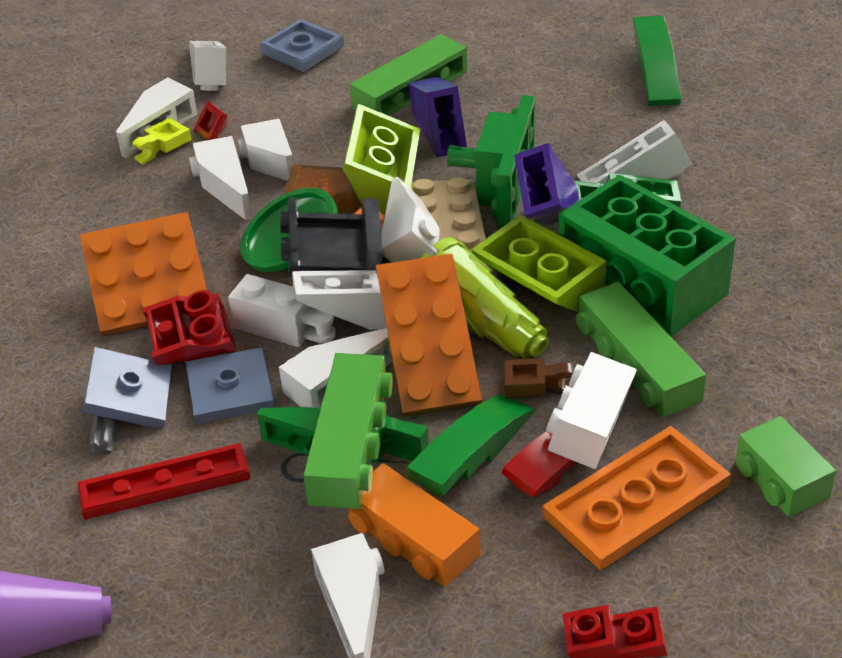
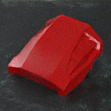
M199 290L193 292L188 297L178 295L142 308L150 332L153 348L151 357L155 364L168 365L173 362L197 360L225 352L234 353L237 351L230 321L218 293L212 295L210 291Z

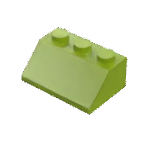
M358 104L355 110L343 170L361 204H363V198L378 199L379 212L385 215L392 179L400 178L411 189L420 129Z
M519 215L471 249V253L487 265L555 304L578 313L579 296L605 287L606 260L538 223L528 220L523 215Z

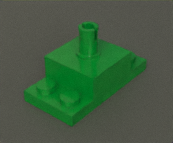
M522 95L518 108H513L512 113L489 111L476 148L450 145L448 149V167L476 169L478 204L492 207L491 215L492 217H497V229H501L515 219L520 202L521 192L514 154L535 148V96Z

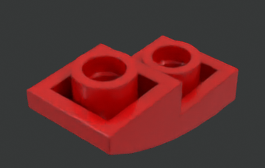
M549 432L543 433L524 447L503 467L501 472L519 490L533 498L557 486L563 472L579 464L576 461L548 451L553 435Z
M608 604L562 613L569 658H646L668 656L658 606L615 615L611 614Z

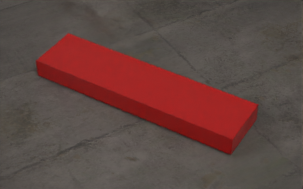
M237 443L78 481L77 485L84 520L250 480L251 477L242 443Z

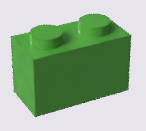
M781 416L739 435L735 457L736 466L744 477H751L762 489L763 495L770 505L778 506L788 517H791L831 497L836 470Z

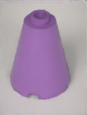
M0 571V658H22L102 634L103 624H111V597L102 596L101 587Z

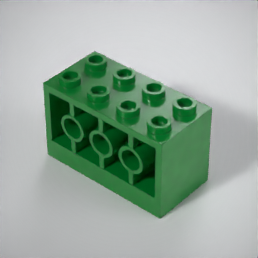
M620 174L559 213V235L606 260L605 286L619 281L670 337L729 294L736 238Z

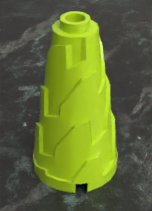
M447 237L432 245L439 250L435 256L453 253L467 327L470 332L481 339L483 337L489 339L516 357L521 356L528 359L533 356L536 358L544 352L549 339L546 337L547 329L539 323L540 319L515 299V294L491 274L492 270L471 253L464 243L454 237ZM424 253V255H423L421 258H426V257H431V256L428 255L427 253Z

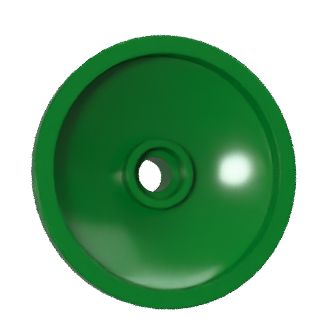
M319 188L297 189L276 198L261 209L246 227L240 242L241 256L249 267L260 272L288 270V261L281 260V238H287V234L280 233V212L288 210V197L296 198L297 212L337 214L336 203L330 194Z

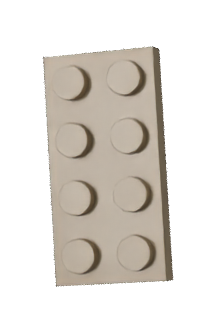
M461 177L443 181L419 179L411 183V190L421 198L440 228L439 241L447 237H454L464 243L471 252L472 248L486 239L473 179Z

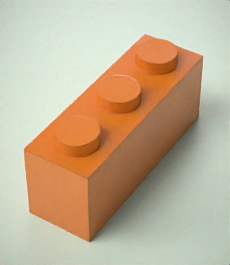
M384 463L373 471L371 491H364L360 509L348 508L349 521L358 532L363 534L369 532L380 540L381 545L390 555L395 557L401 555L412 563L413 568L422 578L426 580L433 578L444 587L481 555L480 528Z

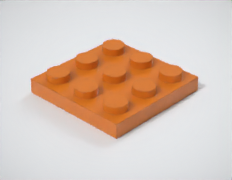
M188 212L80 234L101 336L146 327L148 324L142 308L178 295L188 297L193 292L207 290Z

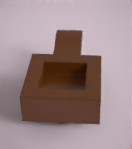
M544 358L505 360L506 398L546 396V388L551 389L556 394H562L566 385L569 386L570 379L562 380V378L572 377L573 364L561 362L556 365L545 366Z

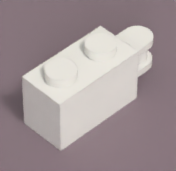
M246 274L228 296L234 329L300 347L305 339L318 343L331 342L336 336L335 328L331 325L334 321V316L296 301L293 286Z

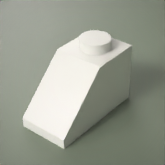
M280 119L241 126L243 139L237 140L238 150L241 159L247 158L250 169L286 181L295 180L293 157Z

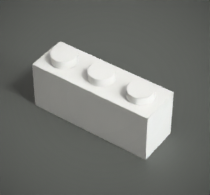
M593 352L590 353L584 366L577 364L569 386L566 385L558 408H554L548 422L546 432L553 434L548 451L596 469L623 408L637 369Z

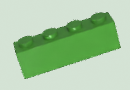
M442 34L350 83L352 109L356 110L357 105L360 104L387 116L396 113L411 104L407 83L435 77L450 82L466 73L467 47Z
M619 281L579 296V313L576 315L579 330L584 335H590L596 342L598 351L603 357H609L611 360L637 369L632 384L639 391L640 398L645 406L653 407L664 418L703 401L706 374Z
M335 353L303 475L308 505L360 509L364 491H371L373 466L370 465L371 459H377L379 455L380 435L377 433V428H384L386 403L383 401L384 398L391 397L393 384L392 373H386L384 356Z

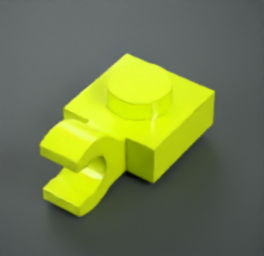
M171 118L159 122L144 130V137H138L132 142L134 147L143 150L142 153L134 158L139 163L145 164L155 158L159 150L168 153L191 141L190 129Z

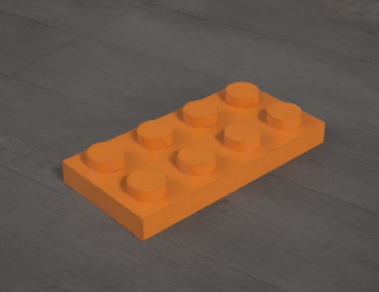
M453 253L376 265L377 280L402 416L482 403Z
M669 426L542 505V517L601 571L730 486L731 473L675 428Z

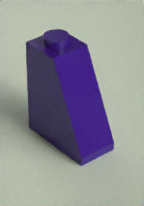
M439 77L407 83L412 113L435 156H446L450 145L467 147L458 86Z
M549 143L514 154L525 217L528 220L545 225L559 223V213L579 201L577 185Z

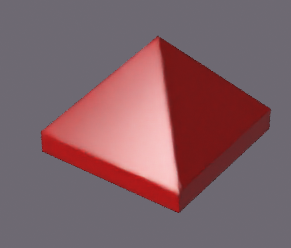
M207 101L194 126V130L207 140L217 139L227 126L228 115L212 102Z

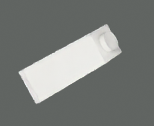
M189 41L194 84L200 85V90L217 91L219 90V85H226V47L219 41Z
M168 77L145 90L116 131L122 157L127 158L139 151V149L132 145V142L138 137H144V130L167 118L183 124L196 116L197 109L193 90Z
M663 120L580 172L577 176L580 181L602 184L607 182L609 173L670 179L679 176L684 169L692 165V162L676 133Z
M229 136L193 143L195 156L189 157L193 177L199 176L201 185L205 190L243 219H252L249 195L233 137Z
M400 178L392 179L381 235L383 255L392 263L419 259L424 253L431 257L437 254V249L432 245L439 241V226L421 198Z
M376 270L292 271L296 301L370 330L386 328Z
M383 328L311 346L295 357L290 358L279 367L283 394L301 407L321 408L335 353L382 355L385 358V366L392 362L387 329Z
M363 533L311 549L315 576L348 658H370L380 597L378 575L385 573L378 549H370Z

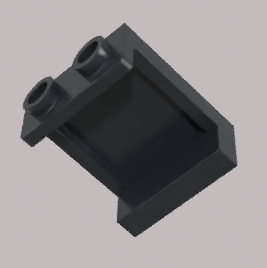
M288 197V210L280 212V233L287 234V238H281V260L288 261V276H292V271L376 270V265H381L383 249L378 199L363 198L361 214L297 212L296 198Z

